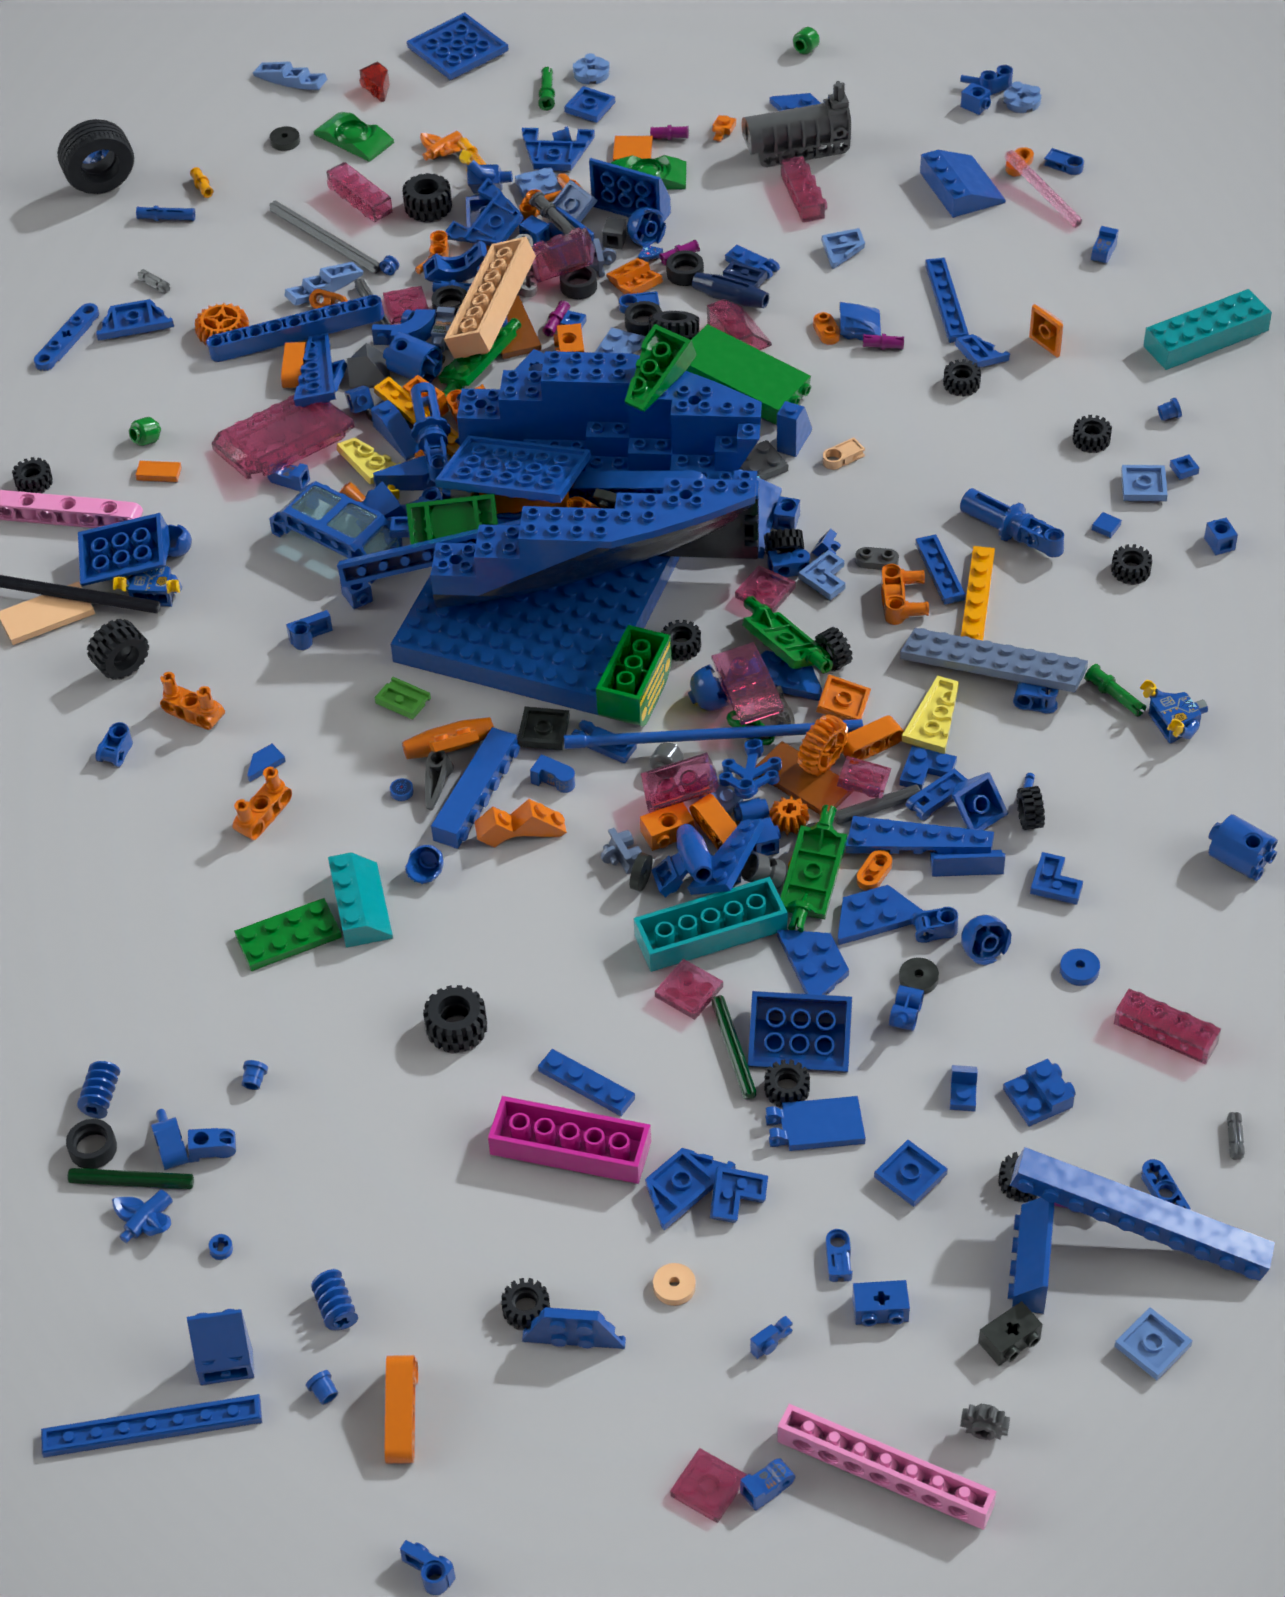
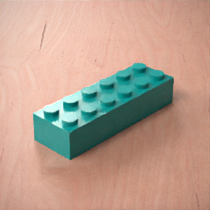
M1246 289L1146 327L1143 347L1165 370L1269 331L1272 311L1250 289Z
M767 877L734 887L731 891L714 893L633 918L634 936L650 972L776 934L777 930L780 929L787 930L788 912L771 878Z

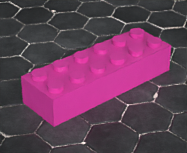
M506 1096L501 1097L488 1136L490 1155L636 1184L640 1182L652 1142L650 1124Z

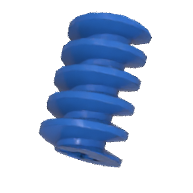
M96 1061L90 1064L85 1077L86 1081H84L83 1089L77 1102L79 1110L85 1115L97 1119L107 1116V1109L110 1107L109 1101L113 1098L112 1093L115 1091V1084L118 1082L117 1076L121 1072L116 1064L107 1061Z
M330 1269L316 1276L312 1281L311 1288L318 1308L321 1310L325 1327L334 1331L343 1330L357 1323L358 1315L355 1313L354 1305L351 1304L352 1299L348 1295V1288L345 1287V1280L341 1278L342 1272L337 1269Z

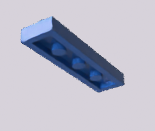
M937 535L916 538L915 545L943 604L946 605L965 600V592Z
M551 1049L538 1065V1072L619 1116H622L635 1100L634 1092L554 1049Z

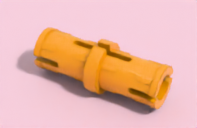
M192 168L190 176L194 180L195 187L200 190L204 198L211 197L214 191L209 185V179L203 175L200 168Z

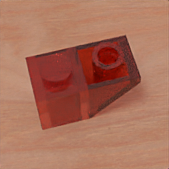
M377 61L359 70V82L373 97L384 102L390 86L388 69Z

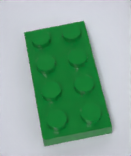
M325 898L234 930L235 937L251 971L342 938L341 931Z

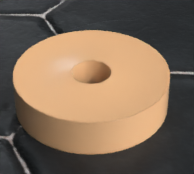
M666 1264L659 1268L654 1275V1293L664 1304L672 1306L682 1305L688 1302L695 1293V1276L691 1269L683 1264ZM673 1282L678 1283L677 1286H671L670 1284Z

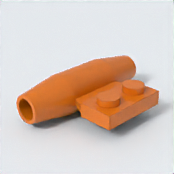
M490 717L467 719L426 730L402 742L406 759L428 757L431 751L443 750L448 753L470 747L486 738L491 728H494L493 722Z

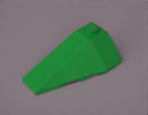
M656 324L642 342L640 358L637 359L636 371L631 379L625 398L627 405L642 412H645L687 370L697 355L691 340Z

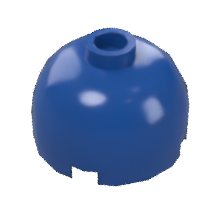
M643 207L635 210L627 223V232L630 239L642 247L644 245L650 246L654 242L657 244L661 242L666 230V223L663 222L662 218L664 215L659 210Z
M710 664L693 674L690 680L691 691L688 692V695L693 704L698 703L702 709L715 711L728 706L729 703L719 678L714 677L712 674L715 671Z
M979 915L969 920L964 926L961 933V944L965 953L974 962L987 965L996 962L997 959L995 957L1001 953L1004 955L1008 951L1012 934L1007 925L999 918L992 915Z

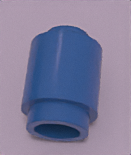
M760 798L737 802L736 807L733 808V814L736 822L747 819H764L769 817V808L766 799L760 800Z

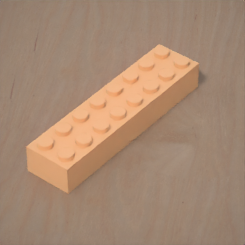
M527 237L491 245L444 338L454 359L490 352L536 257Z

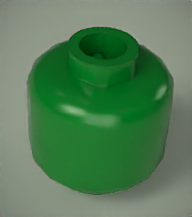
M812 27L802 28L793 37L794 48L804 55L812 52L820 43V37Z
M151 417L134 420L129 428L130 439L139 446L155 443L160 437V424Z

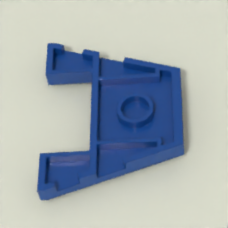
M522 127V137L534 170L551 167L552 170L571 171L595 138V130L578 129L576 141L538 140L539 128Z
M487 178L477 191L480 196L491 202L470 228L453 221L445 231L448 240L475 244L480 240L486 245L491 246L494 243L507 241L524 219L522 213L502 194V191L493 184L491 179Z

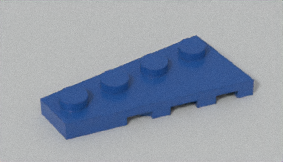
M747 819L740 822L712 857L713 875L711 880L707 883H698L693 880L687 887L691 895L731 891L766 826L762 819Z

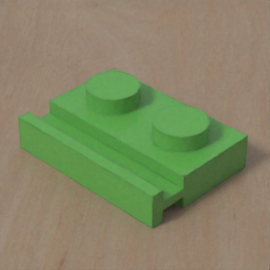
M392 677L391 682L387 683L375 696V703L413 720L423 709L426 701H430L431 695L430 692Z

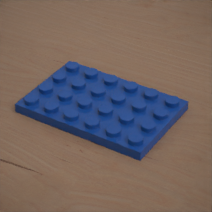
M468 435L435 479L436 487L447 490H463L469 493L479 492L503 495L509 498L518 497L528 500L561 503L590 460L591 450Z

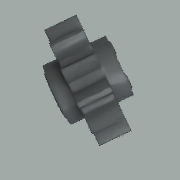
M970 1404L969 1409L963 1408L960 1427L966 1428V1433H971L976 1438L982 1440L994 1438L1000 1440L1002 1435H1008L1010 1417L1005 1416V1411H999L995 1406L988 1404H979L977 1406Z

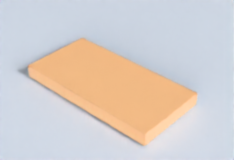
M78 581V582H75V583H73V584L67 585V586L82 588V586L80 585L79 581ZM41 595L1 610L0 622L12 645L94 615L95 611L89 602Z

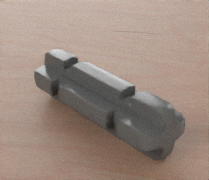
M142 269L137 273L139 280L160 292L167 293V291H170V283L147 270Z
M1239 1112L1228 1113L1227 1125L1229 1126L1230 1157L1240 1160L1244 1158L1245 1148L1243 1145V1125L1241 1124L1242 1115Z

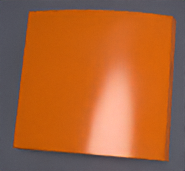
M639 258L606 274L609 281L623 294L643 293L663 282L662 275L650 270L649 263Z

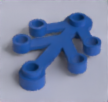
M750 739L744 743L745 753L748 755L746 768L737 764L734 759L722 761L723 773L719 775L720 785L734 787L735 795L742 799L752 798L758 792V788L766 783L774 785L780 781L778 771L782 768L781 758L771 757L767 762L756 767L757 759L762 756L764 751L763 743L760 739ZM732 772L739 775L743 779L738 780L734 778ZM765 773L764 776H762V777H760V778H758V779H756V780H753V779L756 778L757 776H759V775Z

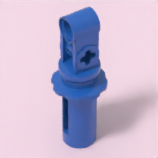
M422 382L414 385L410 390L416 423L413 429H411V436L419 444V448L424 451L429 477L435 482L437 476L448 463L446 446L451 427L447 420L440 415L435 387L431 383ZM428 392V396L421 397V393ZM428 406L429 417H425L424 407Z
M974 488L967 490L962 497L960 510L998 529L1001 540L1008 541L1013 537L1015 541L1024 543L1049 557H1059L1064 553V532L1043 520L1035 518L1034 515L1026 513L1024 504L1018 502L1015 505L1009 506Z

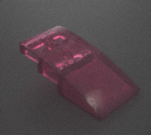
M754 642L711 656L724 692L729 698L733 711L735 710L740 725L784 712L783 703Z

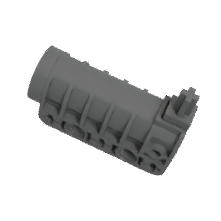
M836 81V84H833V94H828V98L823 99L822 104L743 117L742 135L750 155L759 153L761 165L772 167L847 152L851 145V114L849 100L845 94V83ZM827 145L825 149L818 150L820 146ZM784 152H790L789 155L782 156Z

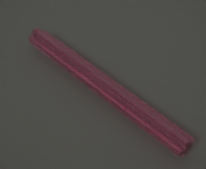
M1014 150L1005 153V159L1073 227L1076 228L1082 224V218Z

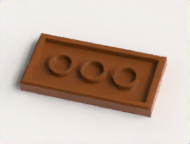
M517 295L507 315V319L509 322L511 318H516L522 326L516 331L517 336L500 353L503 359L529 354L533 349L537 351L542 350L538 336L519 295Z
M783 741L756 765V767L762 765L771 757L781 758L782 768L778 771L780 781L773 786L790 797L792 795L795 800L801 798L802 804H807L808 808L821 815L823 805H828L827 811H829L831 805L837 808L855 791L854 784L827 769L826 773H822L819 776L804 771L798 763L797 755L799 751Z

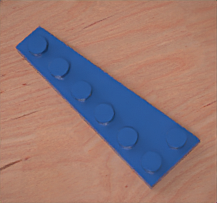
M322 333L308 336L303 357L304 364L301 365V376L298 378L299 385L296 386L294 395L295 407H306L319 402L328 403L336 399L329 334Z
M853 816L846 843V853L871 854L876 850H890V854H899V850H913L914 854H923L927 850H934L937 854L991 853L994 832Z

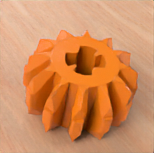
M792 795L789 799L781 797L780 802L774 801L773 807L769 811V817L773 825L778 826L780 832L785 831L787 836L790 832L797 835L801 825L806 826L809 821L807 804H802L801 798L794 800Z

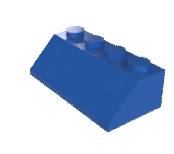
M1041 1197L1022 1204L1020 1215L1015 1214L1014 1230L1019 1232L1018 1237H1013L1012 1253H1017L1016 1260H1011L1010 1276H1015L1014 1283H1009L1007 1299L1013 1300L1012 1307L1022 1301L1032 1313L1044 1314L1049 1282L1055 1203L1048 1202Z

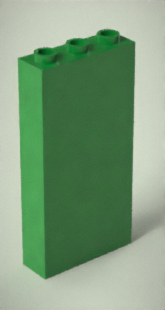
M708 324L691 340L697 355L686 371L761 401V418L777 425V413L785 401L798 405L803 396H807L811 390V375Z

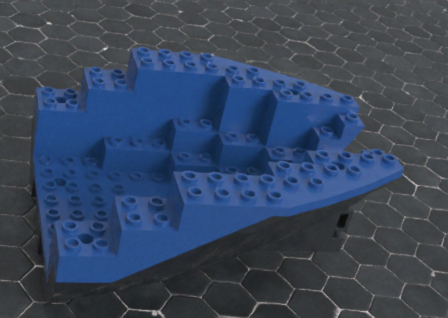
M545 351L542 371L503 370L500 389H462L457 415L460 446L467 436L470 435L591 450V458L582 471L694 470L704 474L706 479L664 478L663 494L617 493L615 509L601 508L597 501L589 502L600 508L523 506L521 512L515 513L522 514L520 526L479 524L476 544L436 543L431 569L432 591L436 608L472 604L545 590L624 568L655 556L758 559L759 480H757V471H740L739 468L760 439L762 402L720 383L685 371L645 412H642L625 403L631 379L636 371V362L640 358L639 355L633 353ZM509 512V513H498L497 515H499V514H513V513H510V512Z

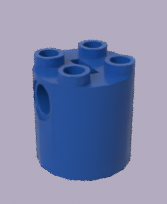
M396 332L390 346L385 348L383 352V359H386L387 369L410 380L419 375L431 383L442 369V350L438 346L406 333Z
M1234 814L1228 816L1222 823H1215L1208 836L1212 840L1209 846V856L1255 881L1261 878L1265 865L1267 863L1271 864L1277 855V851L1274 848L1278 840L1274 836Z

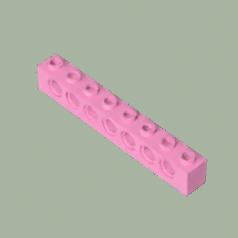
M788 1405L778 1425L779 1443L982 1530L985 1529L994 1509L995 1490L794 1405Z

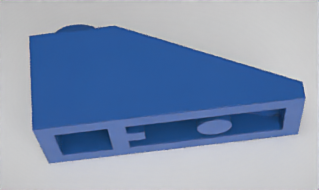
M389 400L372 407L373 427L406 461L415 457V453L420 450L419 444L411 436V428L400 411Z
M425 456L373 473L375 488L382 481L386 486L394 485L395 490L399 489V491H424L429 487L436 486V482H433L429 477Z

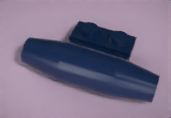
M734 261L725 268L723 275L697 272L692 280V287L712 298L739 306L764 309L767 307L770 298L769 293L758 288L767 279V271Z

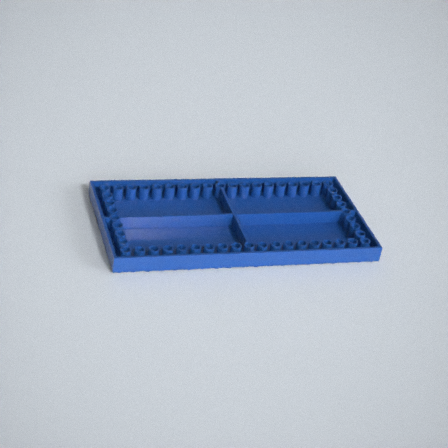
M655 556L624 568L545 590L436 608L430 574L390 644L393 662L598 715L596 687L627 625L645 628L680 557Z

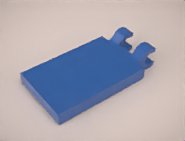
M858 1096L782 1103V1109L775 1106L766 1107V1124L768 1126L782 1124V1129H769L770 1147L788 1145L789 1151L865 1144L866 1137Z

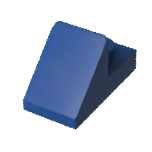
M952 1065L950 1110L975 1112L977 1067Z

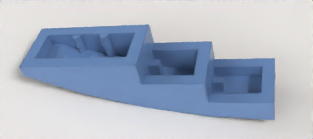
M290 61L262 62L253 72L254 76L268 82L298 89L319 90L328 80L325 73L310 74L308 67L293 68Z
M353 262L320 268L318 276L303 278L301 286L285 289L284 296L295 306L309 302L310 294L315 289L335 292L362 276L364 271Z

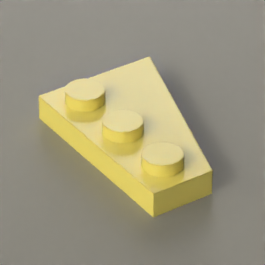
M355 437L337 443V451L370 485L374 484V472L397 465L391 461L390 456L386 454L382 456L374 452L373 447Z

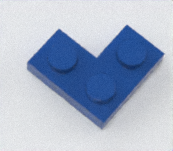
M912 746L901 774L899 785L904 787L918 785L920 790H922L928 774L942 777L955 768L957 756Z
M1042 852L1031 885L1030 894L1077 905L1083 888V881L1061 876L1065 857Z
M718 1166L715 1172L710 1219L736 1223L740 1199L764 1203L766 1201L768 1175Z

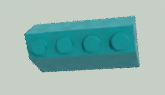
M352 852L329 856L330 872L346 948L393 939L377 862Z

